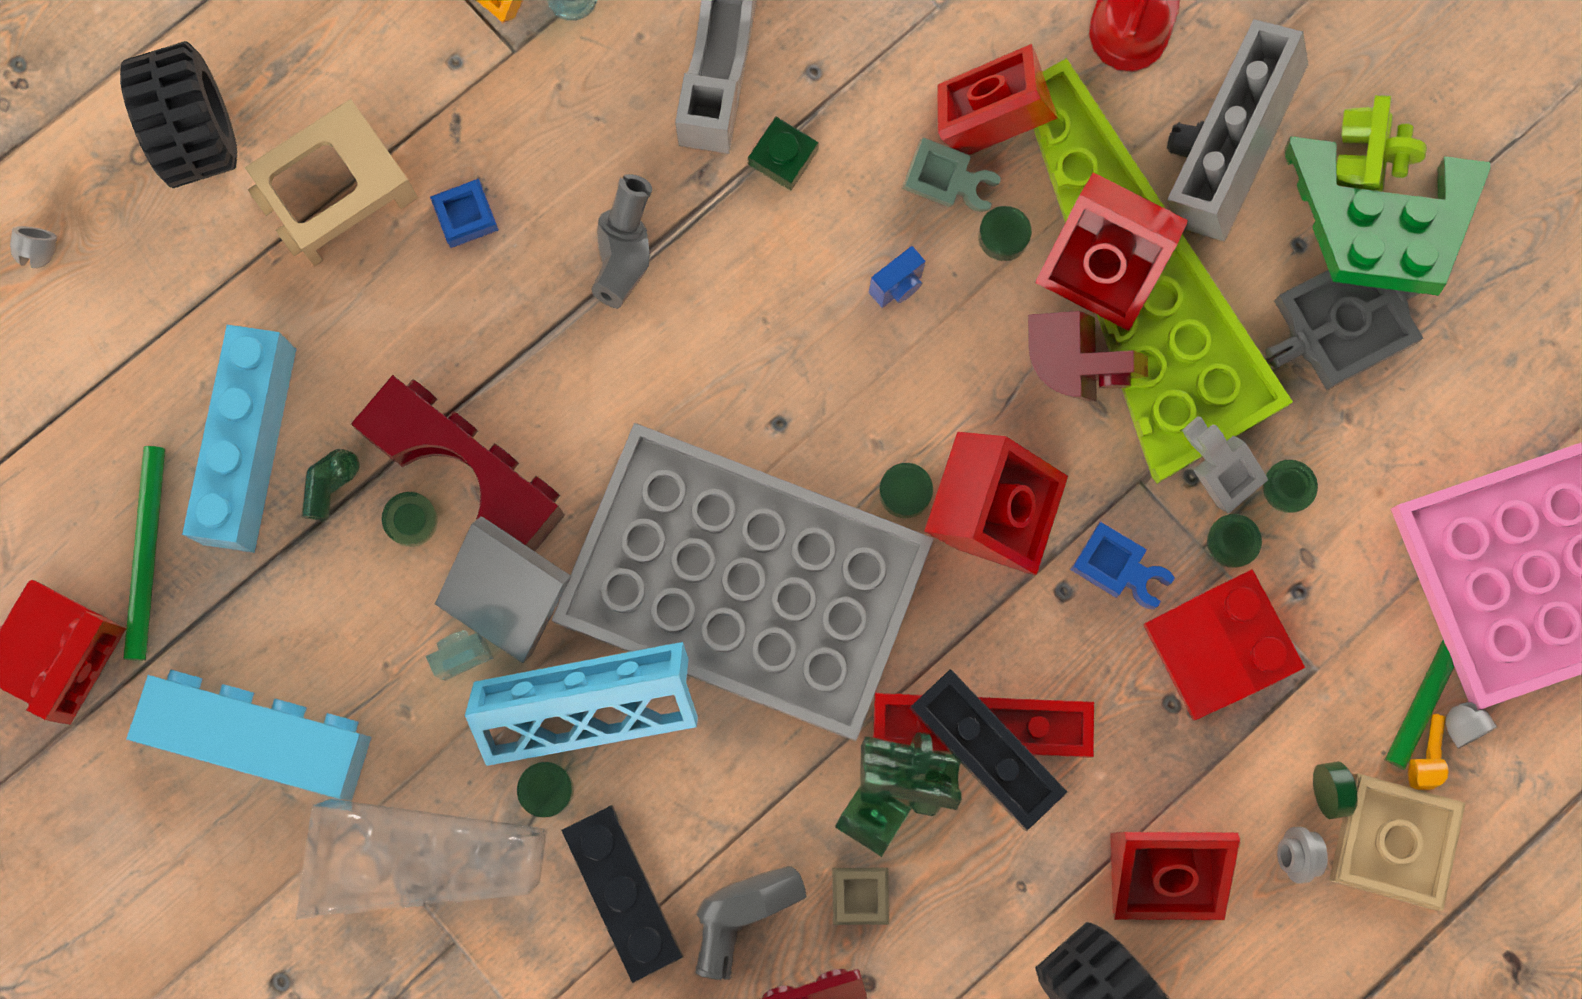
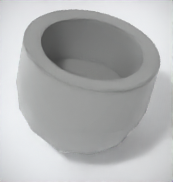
M28 226L14 227L10 241L11 255L20 265L24 266L30 258L32 268L44 267L51 261L55 252L57 236L50 231Z
M1472 702L1461 703L1453 707L1446 716L1448 734L1458 749L1497 728L1489 713L1484 708L1478 710L1476 704Z

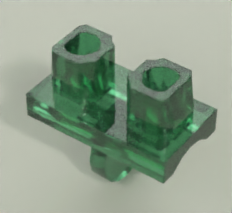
M916 733L910 746L865 736L860 751V798L865 803L880 806L888 802L890 797L909 800V807L915 813L932 817L937 814L941 807L957 810L962 801V792L958 784L960 762L951 754L932 751V738L928 734Z

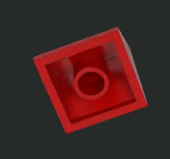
M1032 44L937 84L938 133L942 141L950 148L967 155H972L1058 119Z
M1238 832L1110 833L1114 920H1225L1240 845Z

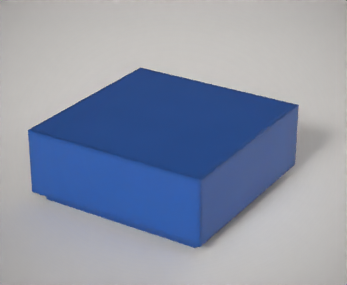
M479 179L430 196L450 248L499 230Z

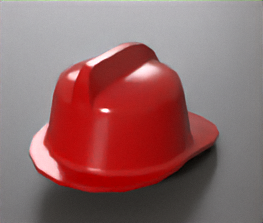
M1097 0L1089 27V39L1093 51L1103 63L1115 70L1134 72L1148 68L1160 59L1168 45L1180 8V0Z

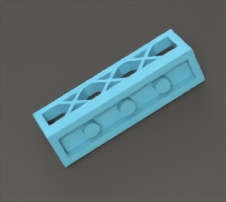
M683 642L475 681L465 713L466 720L486 766L696 728L698 716L686 683L689 659ZM675 695L680 711L660 714L646 706L651 699ZM613 707L627 714L622 722L607 724L593 717L597 709ZM560 717L575 724L570 732L555 734L540 726L544 719ZM505 726L522 734L516 742L495 745L489 729Z

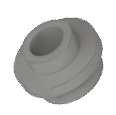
M1291 827L1286 831L1277 850L1278 862L1282 870L1287 873L1293 882L1298 884L1309 883L1314 877L1322 876L1326 870L1328 860L1323 838L1317 832H1309L1304 827Z

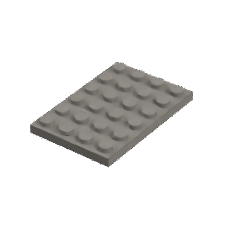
M634 423L572 570V577L559 601L552 621L627 652L683 642L689 659L687 676L856 742L934 538Z

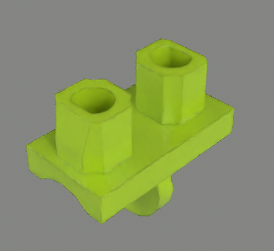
M1375 95L1373 107L1344 110L1342 124L1343 143L1368 144L1367 156L1339 155L1336 167L1338 186L1383 192L1387 162L1393 163L1391 173L1393 177L1404 178L1408 175L1409 164L1420 163L1425 159L1427 146L1421 140L1413 138V125H1398L1396 137L1390 138L1393 114L1390 113L1391 96Z

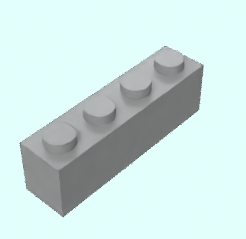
M1253 19L1167 199L1171 212L1188 220L1185 230L1225 242L1308 66L1303 31Z

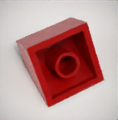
M1093 172L1073 206L1035 283L1130 331L1178 245L1188 220Z
M957 432L924 532L956 550L1027 574L1037 575L1068 475L1007 436Z
M1253 569L1143 624L1193 721L1250 696L1306 668Z

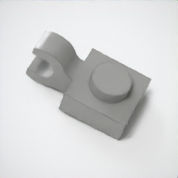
M1199 416L1182 429L1187 440L1205 459L1193 471L1216 506L1226 513L1232 512L1269 480L1247 444L1241 439L1232 436L1226 441L1216 425L1213 424L1208 428L1204 420Z

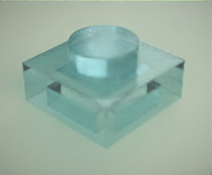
M466 630L456 632L441 639L436 643L439 650L426 656L434 676L443 681L493 659L485 638L478 633L469 636Z

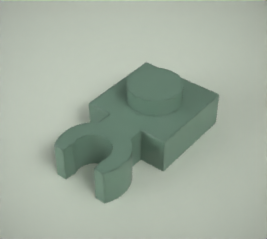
M923 137L919 140L902 189L947 207H951L956 196L960 195L970 209L977 212H986L990 210L992 203L982 200L977 196L976 186L979 182H984L995 187L999 185L1001 177L989 170H981L976 173L966 171L971 156Z

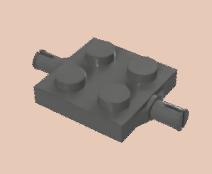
M1327 270L1280 294L1274 300L1289 326L1291 337L1271 348H1267V359L1275 357L1270 364L1275 369H1278L1283 364L1302 355L1304 359L1311 363L1325 389L1329 390L1416 345L1424 339L1410 316L1407 301L1421 293L1333 282L1330 272Z

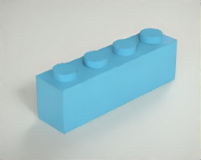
M234 325L226 326L182 535L201 545L255 553L296 354V348L280 332Z
M171 669L167 680L150 675L147 676L126 740L333 798L353 799L372 738L356 733L358 721L329 713L326 714L324 723L305 719L304 715L307 707L275 698L271 709L251 704L255 694L253 692L222 684L219 694L200 689L203 678Z

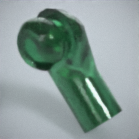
M336 449L308 468L305 478L302 518L328 520L331 494L351 481L359 471L360 461L354 452Z

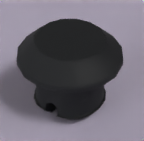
M1201 120L1196 126L1185 125L1180 122L1173 125L1167 143V149L1170 154L1173 153L1187 158L1205 121Z

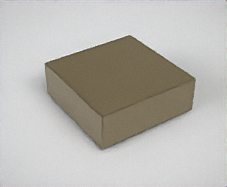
M887 867L832 868L833 925L889 924Z

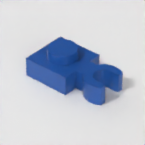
M1101 521L1092 532L1070 569L1115 598L1127 586L1132 590L1133 597L1139 605L1152 610L1157 608L1161 601L1148 593L1146 589L1147 581L1149 579H1156L1161 584L1169 586L1175 579L1173 574L1164 567L1151 566L1147 568L1139 562L1147 549Z

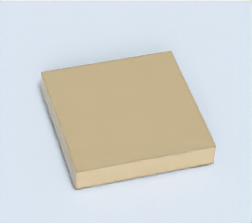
M1352 774L1357 788V807L1353 815L1343 817L1329 881L1432 910L1443 911L1465 803L1363 774Z

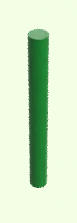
M157 446L143 447L124 660L146 661L165 460V448Z
M1442 640L1384 759L1402 770L1406 769L1455 668L1444 640Z

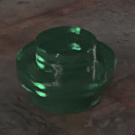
M1283 460L1273 465L1267 471L1266 476L1269 480L1263 484V493L1266 500L1275 509L1284 513H1297L1306 509L1315 500L1318 483L1314 472L1306 464L1297 460Z
M1240 514L1222 516L1212 524L1207 534V547L1211 556L1218 563L1226 567H1243L1251 563L1261 550L1262 537L1259 528L1251 519Z

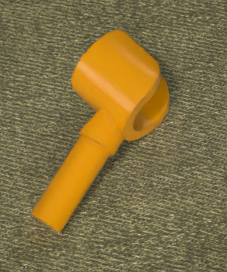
M1433 714L1431 717L1426 759H1411L1409 761L1408 782L1410 788L1433 790L1445 783L1448 778V766L1446 761L1442 759L1443 751L1441 750L1446 717L1443 715Z

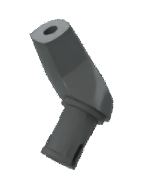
M633 174L624 175L623 179H619L612 208L601 214L596 231L602 267L591 288L592 294L605 305L615 309L623 305L649 267L648 235L641 218L648 198L651 196L652 186L645 178Z
M787 866L732 883L717 890L702 901L696 914L700 918V923L704 925L701 949L695 970L696 974L716 980H722V978L725 980L731 979L733 954L738 931L743 930L746 925L771 916L807 897L801 875L795 868Z

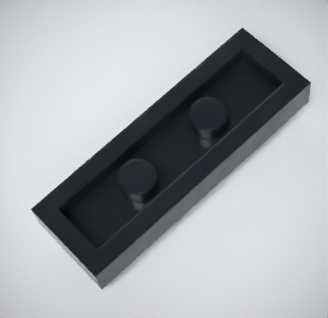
M949 669L910 706L909 709L1024 831H1028L1068 792L952 669Z
M610 805L562 829L563 836L631 982L634 983L683 958L682 951L614 807Z

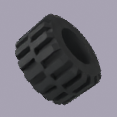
M188 41L128 58L121 62V91L133 130L151 167L169 187L177 188L236 169L237 144L226 106L208 65L201 54Z
M1090 922L1082 925L1035 967L1039 983L1050 999H1169L1146 969L1115 937L1105 929Z

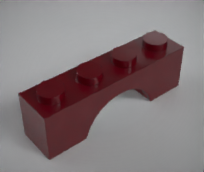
M392 375L353 420L351 425L402 468L419 459L433 456L453 458L468 465L475 472L480 487V507L476 520L482 516L533 551H536L565 516L559 505L555 503L560 495L539 477L535 476L529 483L515 472L514 469L519 465V462L494 443L488 450L477 442L473 437L477 434L478 430L461 415L453 411L447 418L435 409L433 404L438 399L419 382L412 379L406 386Z

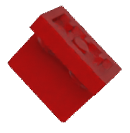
M30 580L0 628V689L28 703L26 711L45 721L71 725L126 628L44 584Z

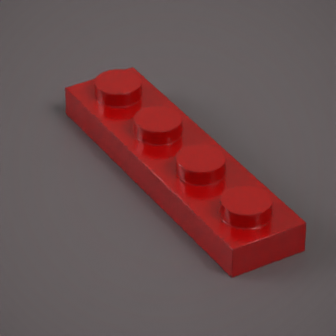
M874 694L872 749L950 752L909 709L922 695ZM978 697L1033 756L1094 757V702Z

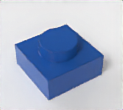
M913 246L909 247L871 277L869 294L881 308L893 299L897 303H902L921 287L922 282L920 278H922L926 261Z

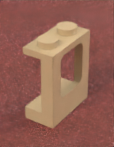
M351 99L245 167L256 183L248 189L253 199L266 216L275 211L284 224L276 230L282 241L294 257L303 251L314 266L323 261L316 251L317 249L393 199L402 209L418 198L407 177ZM325 145L331 146L336 150L357 180V187L352 193L308 222L297 223L272 187V180L320 147Z

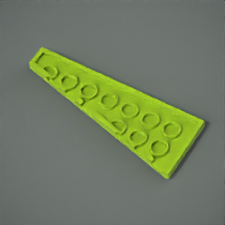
M1065 58L1042 71L1058 119L1034 128V132L1065 222L1093 172L1165 208L1068 59ZM1183 234L1130 331L1097 315L1109 352L1134 350L1148 356V377L1131 378V387L1122 388L1150 474L1156 484L1203 457L1191 445L1182 431L1196 417H1201L1208 428L1213 424L1216 425L1226 441H1228L1232 436L1238 437L1293 403Z

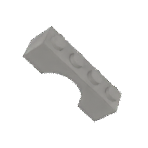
M701 0L694 52L687 73H684L675 121L679 146L730 153L757 0Z

